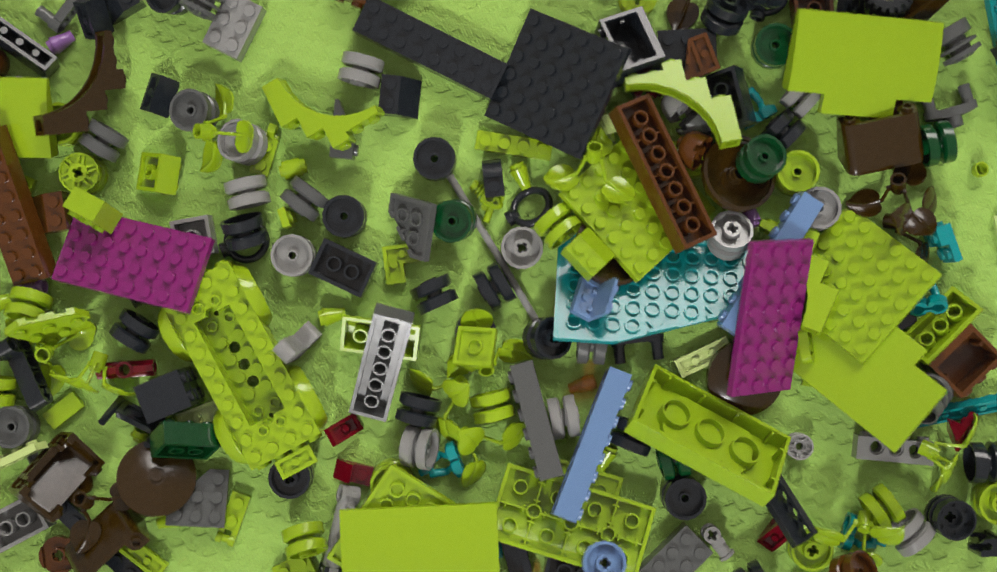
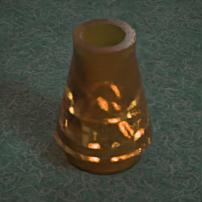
M588 373L572 383H568L571 394L594 392V389L598 388L594 375H589Z

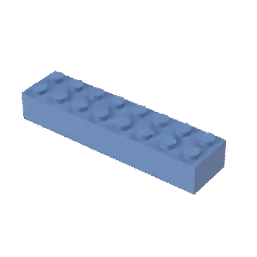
M611 366L605 370L550 514L573 523L581 519L584 509H582L583 502H587L591 494V490L588 489L591 483H595L598 476L596 468L599 464H602L605 453H603L604 447L609 446L612 435H610L611 429L615 428L618 423L619 417L617 413L620 409H623L626 402L624 395L627 391H630L633 381L630 380L631 374Z

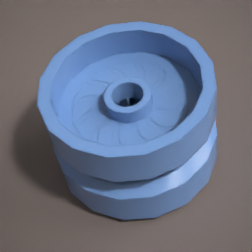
M599 541L588 546L581 560L583 572H625L627 566L626 556L622 549L615 543L608 541ZM605 559L607 561L606 566L600 565V560Z

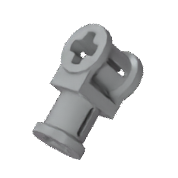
M706 523L701 527L702 537L718 553L721 562L726 561L735 553L726 544L720 530L714 524ZM710 530H711L712 533L714 534V535L711 536V537H710V535H709V533H708V531H710Z

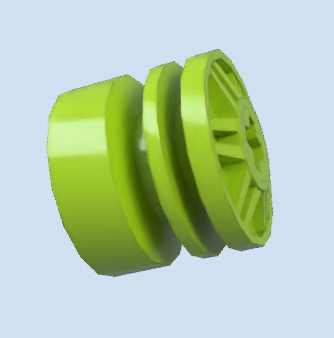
M81 152L72 153L65 157L60 163L58 170L59 180L66 189L72 191L74 186L91 195L103 190L109 177L108 169L102 160ZM79 170H81V172L83 173L82 176L78 174Z

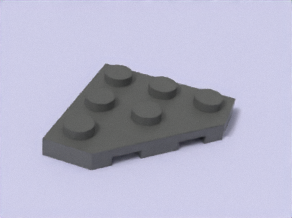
M391 193L388 212L391 218L395 219L398 225L396 229L402 241H405L409 248L407 250L409 256L423 262L429 261L437 204L399 193Z
M209 469L196 480L195 489L189 501L175 513L167 515L165 525L225 528L230 470Z

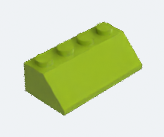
M954 286L944 294L948 301L946 312L941 314L927 312L906 332L908 336L928 350L919 361L929 366L983 311V308Z
M343 315L340 351L363 354L372 319ZM419 325L411 326L403 360H417L421 335Z

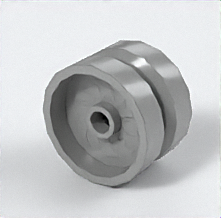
M344 51L341 61L349 67L339 68L337 78L358 87L379 89L381 79L373 73H382L385 62L366 54Z
M786 90L779 103L788 108L798 101L793 107L792 112L798 119H801L818 102L821 94Z
M241 119L228 121L220 131L236 133L237 122ZM252 124L254 129L253 144L247 153L237 151L235 146L236 136L218 135L217 147L224 158L249 166L258 163L264 157L268 147V138L262 128Z
M265 175L245 176L223 184L225 194L237 195L227 201L229 211L253 208L271 202L269 192L265 190L257 191L267 186Z
M814 187L806 191L824 204L810 227L818 232L828 229L838 221L841 215L842 204L838 195L827 187Z
M733 211L721 212L712 222L717 235L707 239V246L710 252L717 258L733 261L741 258L746 253L748 243L753 237V225L742 213Z
M516 227L504 236L501 243V253L504 260L510 266L517 269H527L534 266L540 260L543 253V242L533 229ZM519 245H525V251L520 252L518 250Z
M284 235L276 240L272 246L271 262L275 269L283 275L290 277L303 276L311 268L316 257V249L312 242L304 236ZM292 252L296 253L295 259H291Z
M574 395L563 396V408L561 409L559 400L556 397L547 399L554 440L564 439V426H567L568 434L571 437L581 436L580 416L578 407L575 404Z
M409 424L405 428L400 441V464L404 467L413 468L417 466L418 469L430 471L436 462L440 440L438 430L427 427L422 430L419 426Z
M917 508L904 511L906 519L899 524L891 522L892 527L904 526L905 528L903 541L895 545L896 550L903 557H909L922 550L936 534V529L928 521H924V516Z

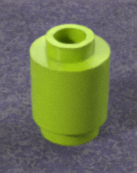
M297 157L281 161V166H278L281 177H285L286 180L293 179L295 175L300 177L304 176V173H308L305 158L300 159Z

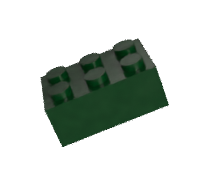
M167 419L150 434L151 457L207 460L221 447L212 422L194 423L191 420L175 422L173 419Z

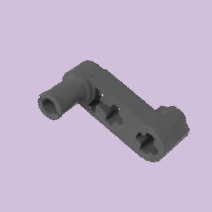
M66 0L55 15L41 5L37 8L35 15L46 22L50 29L59 34L77 14L73 2L77 0Z

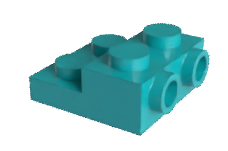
M943 221L937 222V229L934 234L923 236L924 241L929 244V247H938L937 255L943 263H955L963 260L950 223L943 224Z

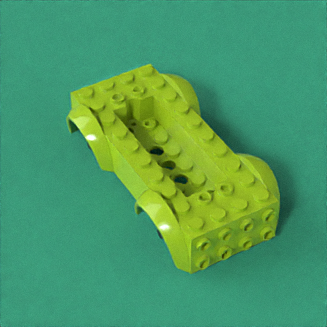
M223 259L214 264L215 268L205 269L191 313L187 314L161 307L158 314V326L170 350L180 359L194 363L218 407L214 414L213 426L217 439L224 451L234 461L248 464L251 470L257 468L259 471L272 463V459L278 461L288 455L289 450L295 452L306 445L305 441L309 440L311 443L323 436L322 432L325 430L328 418L319 398L300 366L285 364L272 351L278 344L268 326L273 316L250 271L244 264H237L235 261H225ZM232 342L240 344L239 352H231L230 344ZM242 359H247L250 363L249 368L246 370L240 367ZM250 376H256L259 379L256 387L248 384Z

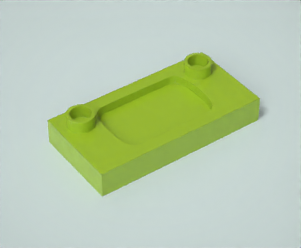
M657 364L647 374L624 429V432L762 507L775 496L791 441L790 436Z

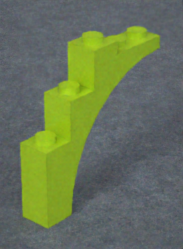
M681 59L666 60L664 63H661L660 71L651 70L645 74L638 75L635 73L625 77L623 85L625 93L637 91L660 93L671 96L696 111L715 135L719 149L740 145L742 136L731 95L724 96L720 94L711 98L706 77H692L686 81Z
M275 78L262 87L282 128L293 130L301 125L306 137L313 140H320L327 135L332 147L341 151L349 149L352 146L351 144L356 142L353 134L361 133L364 131V127L379 122L380 118L385 115L383 109L376 105L362 112L350 115L332 116L321 114L305 105L292 92L286 80Z
M762 219L759 231L769 236L771 230L775 226L777 227L778 223L771 219H767V221ZM810 227L803 237L814 240L806 288L807 308L801 329L820 337L839 290L833 284L822 283L829 267V261L822 255H813L820 239V233Z

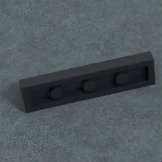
M780 475L775 496L766 504V507L793 549L807 543L818 532L783 476ZM783 491L787 496V500L783 496ZM793 508H795L797 516L794 514ZM804 525L807 527L808 531L810 532L809 534H807L806 531L804 530Z

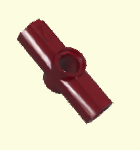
M155 359L106 362L105 365L108 367L106 379L156 376L157 372ZM125 364L130 368L129 374L123 372ZM102 370L100 373L95 372L97 380L102 379Z

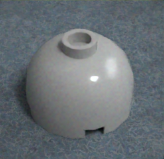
M664 95L661 100L662 113L670 123L680 121L679 116L684 113L687 116L693 110L685 103L671 96Z

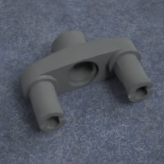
M966 83L957 87L962 101L960 105L938 110L935 107L933 98L931 103L922 102L925 122L947 120L953 128L964 125L962 115L978 107L976 99L973 98L970 84Z

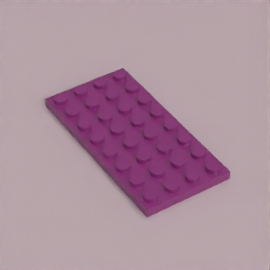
M73 217L70 230L66 236L51 279L190 314L215 240L121 217L112 234L106 231L100 233Z
M802 238L749 241L727 388L728 396L737 397L791 389L798 345V331L801 326L814 240Z

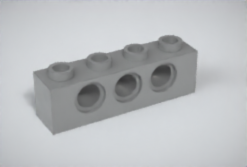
M860 431V434L853 433L851 456L856 459L934 465L933 461L917 453L922 440L929 441V437L917 436V439H910L909 437L898 451L894 453L890 452L889 448L868 431ZM877 441L878 447L872 451L870 448L871 443ZM915 445L916 451L910 454V446Z

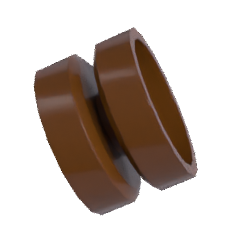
M862 550L834 557L829 566V572H878L872 557Z

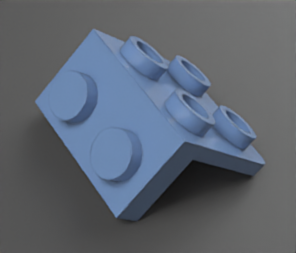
M583 276L580 277L569 312L588 322L609 314L613 308L612 301L618 291L617 285L619 280L614 277L599 284L591 279L587 281Z

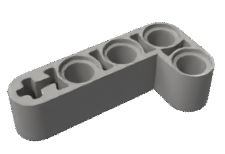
M307 321L294 335L283 338L272 351L285 364H289L299 359L321 337L322 333L310 321Z

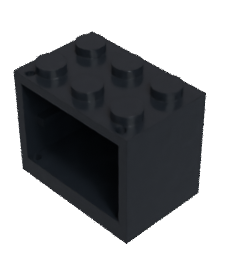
M642 6L599 20L595 29V35L632 50L616 87L624 85L625 77L630 74L636 73L640 75L651 70L659 71L661 63H663L666 56Z
M191 366L176 369L133 387L148 424L205 401V392L197 383L198 375L194 368L192 369Z

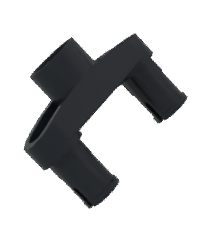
M658 333L612 344L615 364L626 363L624 347L626 344L640 342L651 343L653 360L664 359V334Z

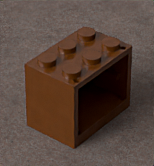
M970 323L929 366L918 362V364L926 372L942 377L953 389V395L962 398L971 394L972 388L977 383L983 382L990 370L997 368V349Z

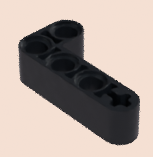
M6 337L1 340L0 361L9 362L29 409L37 412L52 403L53 396L29 342L13 337Z

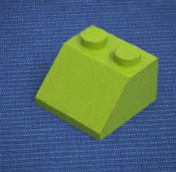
M141 152L136 190L176 195L179 186L178 177L181 170V157Z
M590 227L581 232L561 252L587 281L615 256Z

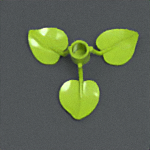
M215 83V100L220 110L219 117L203 121V123H196L193 127V136L196 139L207 141L204 146L203 161L200 172L204 173L215 172L222 164L223 156L219 152L217 142L211 140L216 135L236 136L235 146L240 153H247L253 144L254 129L247 120L237 122L236 133L217 131V128L212 125V123L226 119L227 114L232 112L234 106L232 91Z
M602 127L597 128L592 141L587 145L586 154L583 156V160L575 172L569 165L558 164L550 168L543 177L544 182L550 187L561 191H568L574 189L579 184V179L576 176L580 173L586 161L593 165L600 163L604 182L606 183L602 187V195L606 200L612 203H623L633 200L636 196L634 188L626 179L618 176L611 178L610 181L607 179L604 158L602 157L611 154L613 143Z
M482 309L467 310L461 317V326L490 328L493 324L492 314ZM508 339L502 343V348L497 349L493 368L454 366V354L451 355L447 360V378L465 375L478 369L481 376H491L494 373V366L497 365L498 356L503 362L507 363L533 359V357L527 353L522 340Z
M9 318L6 319V327L10 325L12 322H14V320ZM85 321L66 336V339L53 347L48 344L40 346L39 343H36L35 358L37 361L44 363L39 366L52 396L62 389L65 382L51 377L49 371L53 369L56 374L66 377V371L63 366H52V362L49 361L54 356V350L66 342H69L70 347L74 350L81 351L90 347L96 332V325L92 322Z
M98 351L93 352L90 361L87 362V365L76 378L58 375L53 369L49 371V375L76 388L99 393L89 383L94 372L100 373L102 370V388L121 396L136 395L135 392H125L112 387L106 382L108 367L105 365L109 355ZM89 368L91 372L85 382L82 376Z
M409 368L410 380L419 393L430 396L432 391L443 388L444 392L451 398L452 402L443 418L438 417L436 427L439 433L447 440H454L455 443H458L457 431L460 428L454 421L448 419L447 416L454 404L458 407H465L467 405L470 395L468 380L462 375H457L453 380L446 379L441 385L435 387L428 375Z
M973 413V428L963 443L953 444L938 441L931 443L927 440H922L917 453L927 457V459L940 467L939 479L934 485L929 487L932 492L936 493L939 490L942 481L943 484L948 481L959 455L956 452L951 462L939 455L941 449L938 446L966 448L977 429L978 417L975 413ZM937 459L945 462V466L937 461Z
M515 422L509 425L502 434V440L485 436V431L480 427L469 428L464 426L457 431L459 453L464 456L471 454L474 458V462L468 463L463 470L461 478L462 487L465 488L477 482L486 470V463L483 460L478 461V457L474 453L479 443L486 439L499 445L503 444L505 451L511 450L522 440L524 436L522 428H526L525 422Z
M860 510L857 519L853 520V524L846 535L837 531L815 527L818 533L813 538L824 545L838 546L840 542H846L856 526L858 532L863 533L862 551L865 552L867 533L872 538H877L882 544L898 545L904 539L905 528L904 526H874L873 514L869 510ZM867 552L877 567L882 565L883 559L881 556Z

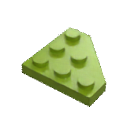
M75 307L66 309L65 313L55 315L54 312L39 314L37 315L38 318L27 321L25 318L16 319L4 329L5 336L54 346L90 318L89 311Z

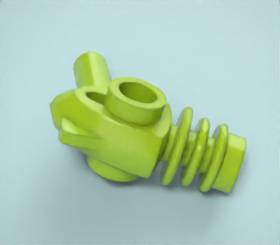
M474 180L469 189L471 193L475 191L474 195L478 193L476 198L480 197L481 209L486 211L482 221L490 223L494 210L503 208L505 197L485 198L484 184L479 185L481 182Z

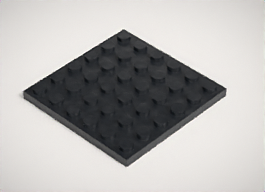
M530 9L508 59V67L484 116L583 160V156L587 151V145L592 141L632 50Z

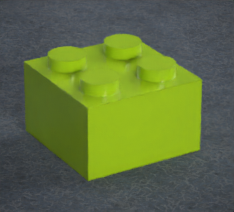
M74 186L63 204V207L69 210L67 214L83 224L91 226L100 233L106 231L112 234L123 216L121 212L105 201Z

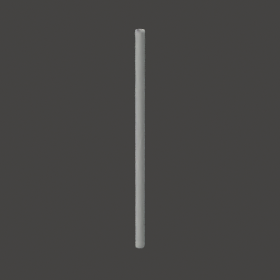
M454 174L448 176L447 179L458 198L471 205ZM476 213V228L531 320L539 318Z

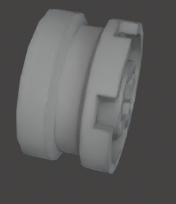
M800 432L788 435L791 437L787 451L789 456L796 460H805L811 456L814 444L809 436ZM797 443H802L801 450L796 449Z

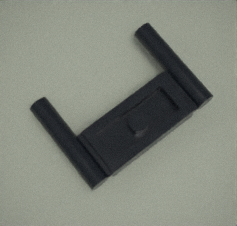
M118 396L98 422L104 426L112 415L116 413L117 418L150 434L165 418L148 424L141 407L125 400L122 396ZM150 435L143 443L146 448H150Z

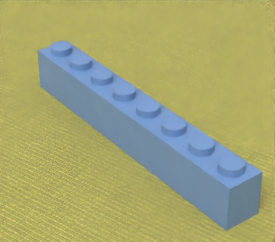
M805 191L798 194L795 193L790 199L789 203L791 205L788 210H784L780 215L779 219L781 221L778 226H775L769 233V240L802 239L824 204ZM743 277L738 283L739 288L737 292L729 297L727 308L723 309L717 317L718 322L716 325L733 336L736 333Z

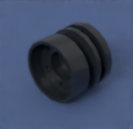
M997 441L994 443L987 442L985 445L982 442H970L963 449V468L968 482L984 483L987 479L989 482L997 481Z
M937 495L928 502L925 508V520L936 529L937 533L949 540H964L976 528L977 517L971 505L952 495Z

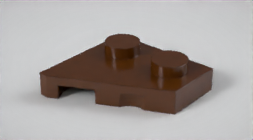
M707 32L687 40L684 70L686 81L692 77H702L721 68Z

